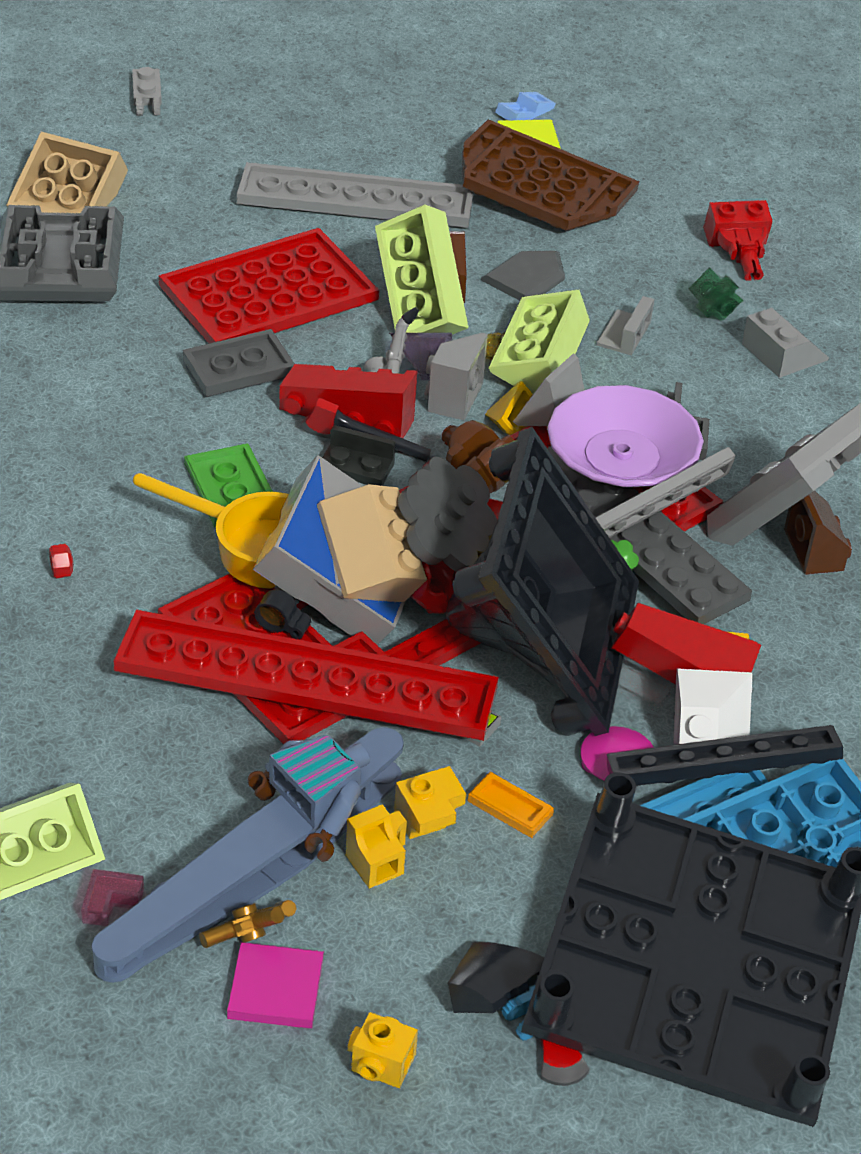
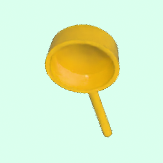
M138 473L133 477V483L137 487L216 518V533L220 557L226 570L232 576L248 585L268 589L275 587V584L255 572L253 568L269 535L278 526L281 509L289 494L281 492L252 493L232 501L225 507L142 473Z

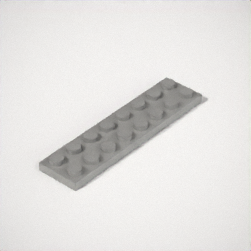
M246 162L237 192V204L388 220L420 206L428 205L446 213L448 226L468 228L474 192L464 188L461 184Z

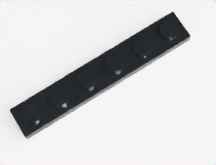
M827 725L607 754V768L609 774L621 772L633 778L637 787L655 783H673L679 780L711 778L717 775L749 773L763 769L788 768L794 765L826 763L843 759V745L834 726Z

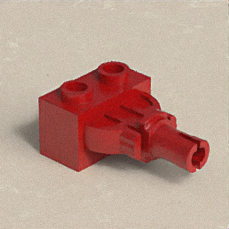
M767 201L710 202L703 226L709 246H721L729 252L731 260L736 258L737 263L742 265L746 281L752 280L751 274L754 280L762 279L764 273L759 259L765 254L764 244L767 242L773 222Z

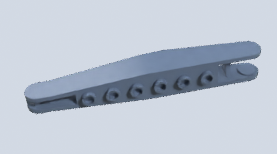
M376 728L349 746L361 743L370 756V763L360 768L361 794L349 818L372 809L396 787V782L401 780V769L393 762L403 751L404 741L399 732L391 728ZM280 795L239 824L196 859L190 861L169 880L159 883L152 890L151 894L100 931L92 942L94 972L104 981L112 983L121 982L145 965L196 937L200 932L208 930L232 916L233 910L257 901L307 868L317 859V854L321 850L323 843L319 844L311 854L306 850L305 841L310 834L320 833L322 828L319 826L313 829L293 806ZM347 821L338 836L333 835L330 841L332 843L336 842L347 832Z

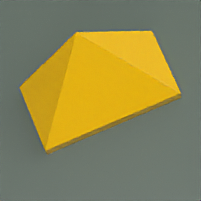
M521 381L489 408L485 415L505 434L512 435L528 427L517 426L513 421L533 394Z

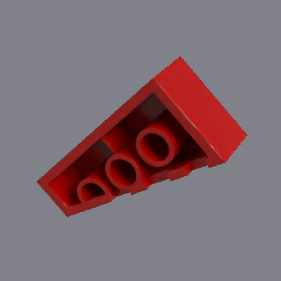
M294 364L280 384L279 409L290 414L306 417L313 410L318 399L321 398L338 405V410L352 419L404 438L415 417L417 371L406 370L404 374L392 373L391 369L363 372L361 367L335 370L333 366Z

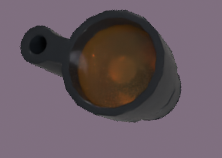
M276 585L273 590L268 591L263 596L254 611L256 621L264 629L276 633L285 630L295 639H301L311 625L310 616L303 613L296 606L300 600Z

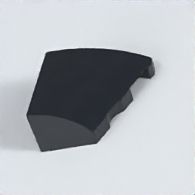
M473 942L448 981L453 1013H495L504 1007L510 999L529 990L528 979L534 975H539L544 957L510 945Z

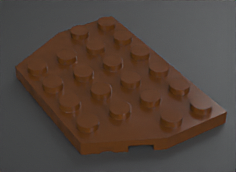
M489 119L464 142L462 150L464 188L473 191L477 195L493 199L503 206L519 210L529 217L538 218L550 223L555 228L566 231L616 216L637 192L640 182Z

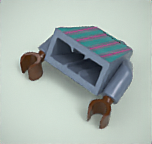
M322 735L311 740H290L277 752L270 755L269 761L265 765V772L254 771L249 775L248 785L255 790V796L262 801L271 799L277 790L313 829L320 826L322 828L320 833L310 834L306 838L305 847L312 854L316 847L323 843L317 858L325 862L334 854V846L330 841L333 835L338 836L361 794L360 768L370 763V756L361 743L343 750L328 735Z

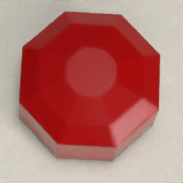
M66 544L50 546L49 558L53 577L63 578L71 576L74 561L70 548Z

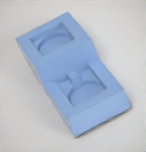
M519 92L516 102L498 103L495 113L506 120H531L554 109L556 103L538 92Z

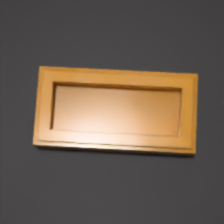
M489 772L468 794L469 803L530 838H533L554 813V807L492 772Z

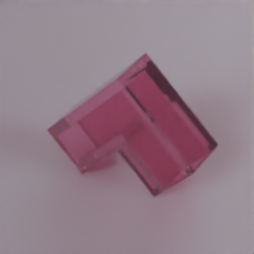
M93 869L81 908L82 923L108 926L113 907L133 908L142 900L144 876Z

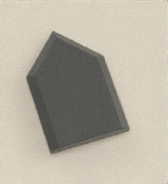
M520 251L484 275L481 281L521 301L522 297L547 293L565 280V274L558 251Z

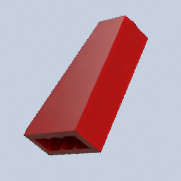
M637 603L630 614L623 612L613 628V631L618 634L612 646L613 649L675 685L677 669L751 673L761 648V644L756 641L641 603Z

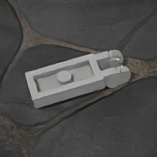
M150 67L132 69L136 115L143 116L144 105H152L154 115H160V105H162L160 69Z

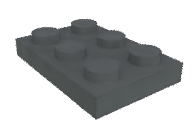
M272 329L183 350V361L205 397L285 378L295 364Z

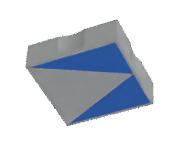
M317 455L296 478L281 509L278 526L269 535L253 570L294 598L317 609L330 622L349 635L353 636L363 631L378 645L396 627L405 602L348 599L343 597L317 504L322 500L363 486Z

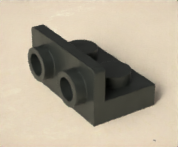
M334 425L330 430V445L322 458L358 483L383 486L394 466L396 443L391 439Z

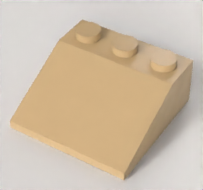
M41 132L6 206L40 205L41 212L81 213L85 206H108L118 194L128 169L120 153L117 151Z

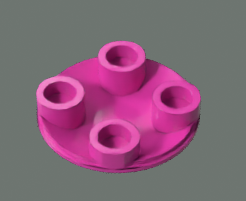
M610 726L608 733L595 736L592 732L584 739L580 751L581 765L586 772L605 781L606 777L610 775L607 768V754L654 747L644 735L626 727Z

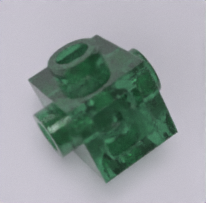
M710 267L688 288L699 301L696 307L706 317L709 318L713 314L720 321L731 314L743 301L735 292L739 286L729 276L725 275L722 278Z

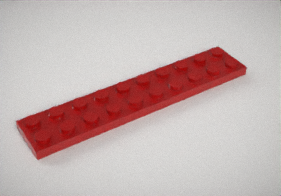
M142 610L135 611L114 658V671L482 741L485 738L499 679L498 676Z

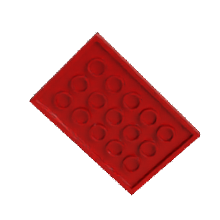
M320 228L158 275L161 289L208 343L269 329L277 333L379 300V289Z

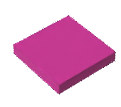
M241 942L229 999L227 1019L312 1029L324 952Z

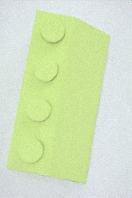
M423 205L376 225L375 230L394 328L404 313L415 307L419 309L416 319L409 325L406 331L408 338L404 342L447 337L468 329L446 213L431 206Z
M580 290L522 297L489 366L490 372L513 386L522 381L534 394L547 376L573 353L576 354L590 321Z
M67 783L0 808V900L105 860L80 783Z

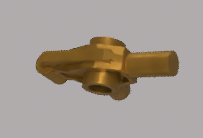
M291 900L277 902L273 907L257 909L256 903L240 907L232 911L234 919L200 932V942L204 948H208L239 936L242 943L266 935L264 927L279 924L284 920V917L293 916L296 912V905Z

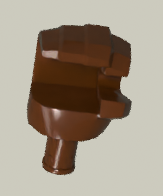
M474 420L467 421L459 427L449 425L444 429L442 441L448 446L446 460L455 469L462 465L475 469L485 480L490 493L496 492L506 484L491 473L489 458L494 448L514 441L510 435L499 439L489 426Z

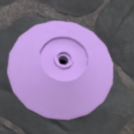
M628 385L596 386L572 394L554 408L547 426L553 451L569 468L593 481L621 487L656 486L695 465L699 460L704 443L697 420L680 403L656 391Z

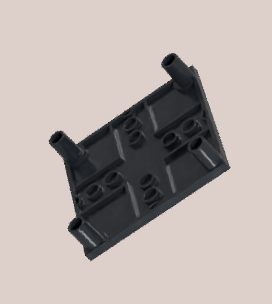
M621 772L608 775L604 781L601 793H597L521 1032L773 1116L814 1127L818 1120L824 1087L830 1076L829 1063L861 915V848L850 847L844 850L835 868L633 804L636 792V783L633 778Z

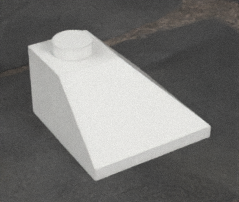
M677 669L674 744L749 736L752 673Z

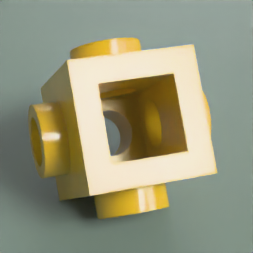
M369 1012L362 1028L356 1026L348 1042L347 1050L352 1052L351 1071L359 1073L367 1080L380 1081L400 1089L416 1056L418 1029L402 1024L395 1018L382 1017Z

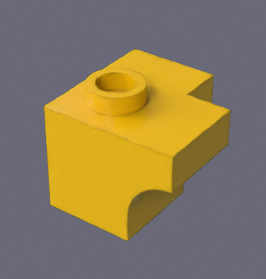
M448 766L396 782L394 812L399 810L406 819V834L409 839L416 838L456 824L457 813L455 809L465 804L466 792L451 767Z
M383 804L347 819L346 857L369 889L404 874L406 850L403 846L406 840L407 821L399 810L389 814Z

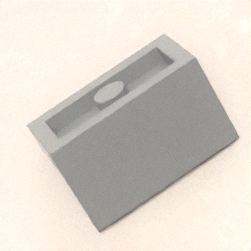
M643 296L633 314L617 309L599 338L597 346L632 356L651 323L655 299Z

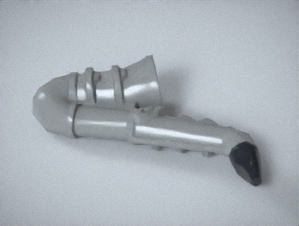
M417 307L404 313L397 322L390 350L386 352V358L379 356L367 360L364 364V372L391 369L392 373L399 374L400 365L405 356L403 350L406 349V344L404 341L408 338L406 331L418 315L419 309Z

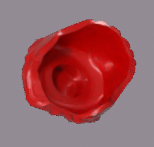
M421 561L427 580L410 597L425 608L427 613L443 614L448 607L451 595L454 593L452 580L455 571L450 569L443 561L437 565H429Z

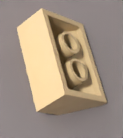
M368 484L322 500L317 504L344 598L405 602L427 580L421 560L413 553L407 542L406 532L410 524L405 520L398 506L400 494L398 487Z

